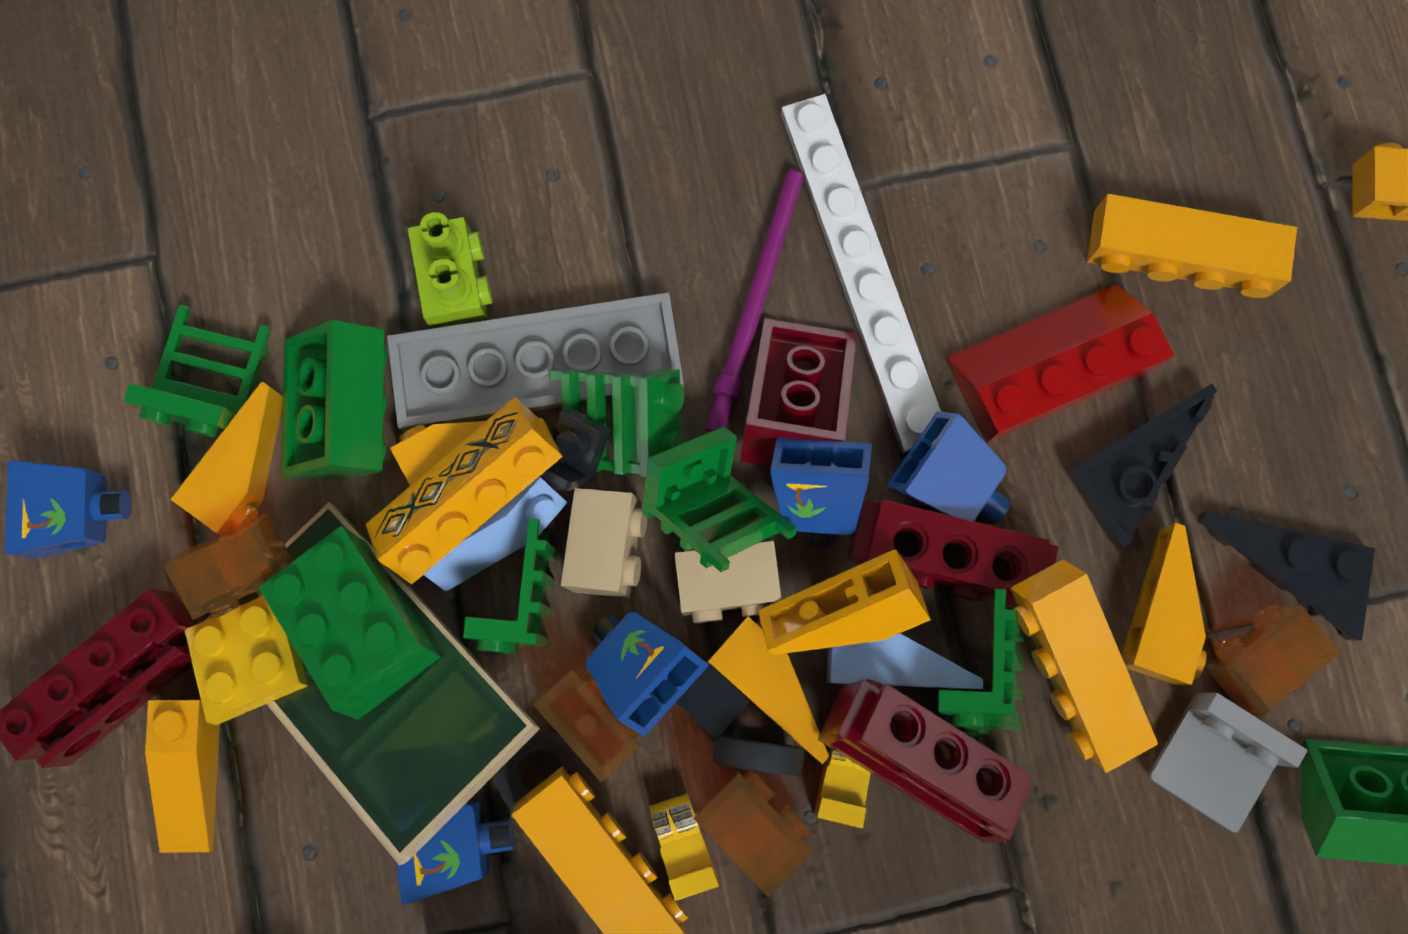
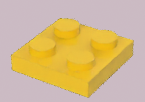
M263 596L185 629L207 723L221 724L308 686L301 658Z

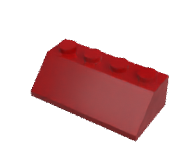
M1116 284L946 358V361L987 444L1152 372L1175 355L1153 312Z

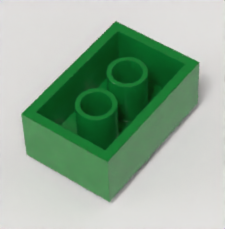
M342 525L258 587L333 711L359 720L441 658L367 542Z

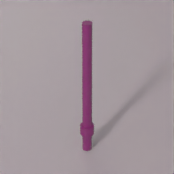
M788 170L723 373L716 376L711 392L715 398L705 426V430L709 433L726 426L733 402L739 401L744 382L741 380L743 369L804 180V175L798 171Z

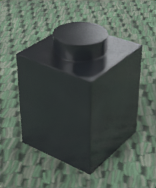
M710 664L676 701L715 739L723 733L750 702Z

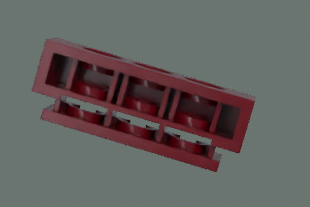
M864 499L857 526L852 536L847 562L861 565L895 549L893 545L894 536L903 535L912 542L914 552L912 557L900 556L917 580L919 588L933 590L934 584L937 583L953 587V596L972 601H982L983 595L995 598V589H1006V609L1013 610L1018 605L1010 588L1055 564L1059 546L1049 544L1050 540L908 505L883 499L880 503ZM945 546L954 548L959 553L961 558L959 569H953L945 563L943 559V549ZM994 558H998L1006 564L1008 569L1006 581L998 579L992 570Z
M149 588L0 709V741L15 761L37 759L36 762L41 768L72 765L145 705L148 700H151L193 665L189 647H184L183 645L187 642L185 629L198 623L173 592Z
M863 679L841 688L817 739L983 843L1010 841L1031 787L1029 784L1030 774L888 684L883 685L870 679Z

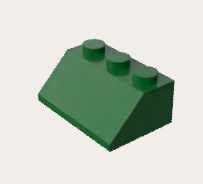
M332 319L284 340L281 478H350L382 471V462L386 453V445L383 440V414L386 409L383 379L384 367L387 361V351L384 347V329Z
M1304 739L1302 747L1308 751L1301 761V819L1315 856L1317 858L1408 866V748Z

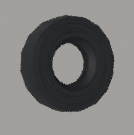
M539 729L497 771V785L501 797L511 810H513V805L530 792L523 779V769L526 763L534 756L547 755L553 758L559 764V767L563 766L570 777L578 772L586 781L587 766L582 752L569 737L555 730Z
M719 736L714 741L712 759L714 763L726 767L796 776L801 775L803 769L804 749L798 746L762 740Z

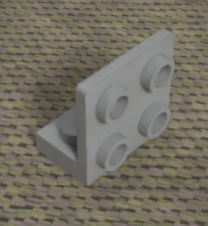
M1195 693L1149 771L1148 778L1228 831L1238 832L1276 765L1298 768L1308 750L1219 693Z

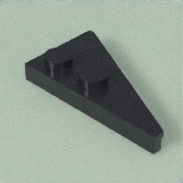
M1210 384L1067 470V473L1117 550L1131 543L1134 538L1132 534L1145 512L1151 509L1156 501L1161 485L1172 474L1187 448L1185 445L1196 426L1207 415L1212 406L1214 394L1217 392L1213 384Z
M1208 511L1199 514L1198 523L1205 526L1213 538L1224 546L1230 545L1252 562L1250 566L1282 591L1290 592L1297 602L1310 613L1317 612L1340 630L1338 634L1345 640L1362 641L1375 548Z

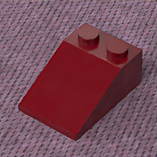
M764 318L740 461L772 466L777 437L845 442L857 339L856 333Z

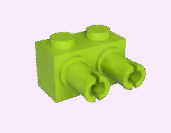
M439 212L425 215L421 220L420 226L408 228L424 320L431 329L488 320L486 305L493 304V298L488 277H480L477 261L485 259L479 231L471 232L464 217L448 220L444 214Z

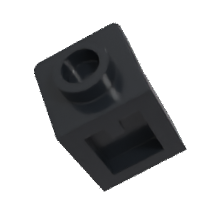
M572 407L562 410L552 438L563 457L540 476L544 478V481L549 486L564 491L573 490L593 481L611 429Z

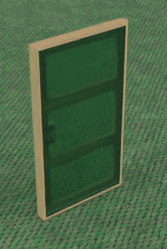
M328 502L206 620L262 597L263 595L258 589L259 586L341 525L367 542L376 556L374 548L336 506ZM380 562L441 658L359 720L333 711L303 661L302 665L308 686L268 703L267 706L397 864L403 865L540 728L399 575Z

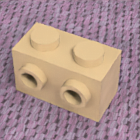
M574 489L561 580L562 587L575 593L630 598L631 586L638 585L641 574V559L636 556L638 537H644L647 528V517L642 514L643 503L633 493Z
M774 541L757 543L727 558L730 560L729 569L720 572L714 566L705 568L701 565V555L695 550L675 553L682 616L692 615L693 623L722 620V611L741 609L742 617L759 616L758 610L782 600Z

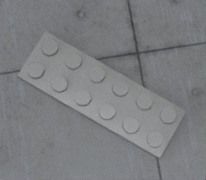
M669 293L387 336L397 424L402 432L419 425H425L427 428L432 424L462 423L488 419L514 397L522 402L531 412L562 407L561 381L550 380V370L553 369L641 375L661 368L680 369V384L684 388ZM580 382L581 404L587 403V386L585 382ZM605 384L606 400L612 399L611 384Z

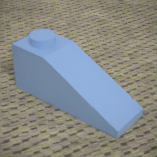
M538 477L423 575L444 591L450 590L525 546L528 518L540 520L539 536L567 502L541 477Z
M900 633L886 640L830 647L827 650V683L852 684L863 679H870L883 685L888 684L889 686L983 689L982 678Z

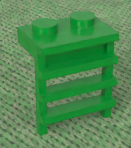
M179 305L152 388L129 383L123 402L141 410L139 418L163 426H169L170 421L186 424L185 430L215 438L216 433L224 431L251 396L254 385L259 384L261 376L258 372L263 358H267L269 353L267 344L272 329L260 325L255 342H250L187 326L192 309ZM182 338L251 354L247 367L242 369L179 353L178 350ZM177 364L240 380L242 383L238 395L234 396L170 380L169 377L173 365Z
M661 368L641 375L564 369L550 370V380L561 381L562 410L572 407L581 412L580 382H585L587 386V416L605 426V384L612 385L614 459H607L606 443L596 472L606 470L614 471V474L619 475L633 473L640 474V477H646L649 457L685 443L680 427V410L684 402V389L680 384V369Z
M725 427L649 457L642 506L643 515L647 518L656 516L661 521V530L665 534L674 532L681 538L680 546L685 551L693 548L701 555V565L705 568L714 566L720 572L729 569L730 560L727 558L778 533L790 539L796 535L797 531L793 524L731 476L737 436ZM736 502H742L695 525H692L690 527L688 526L689 524L697 520H700L710 514H713L723 508H726ZM755 518H762L712 543L707 542Z
M528 518L517 621L465 617L463 638L477 641L476 650L515 654L516 645L548 648L549 638L540 635L541 618L551 619L552 609L543 604L544 589L554 590L555 580L546 574L548 560L557 561L558 551L549 543L551 533L549 530H543L538 540L539 519Z
M995 589L992 692L939 690L938 711L949 724L970 737H988L989 729L1022 731V719L1013 704V700L1023 701V690L1013 671H1023L1024 661L1016 642H1024V632L1018 625L1016 610H1006V589Z

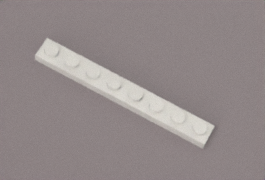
M823 94L782 107L781 117L801 173L804 175L808 193L901 453L904 454L911 450L937 411L941 412L827 97Z

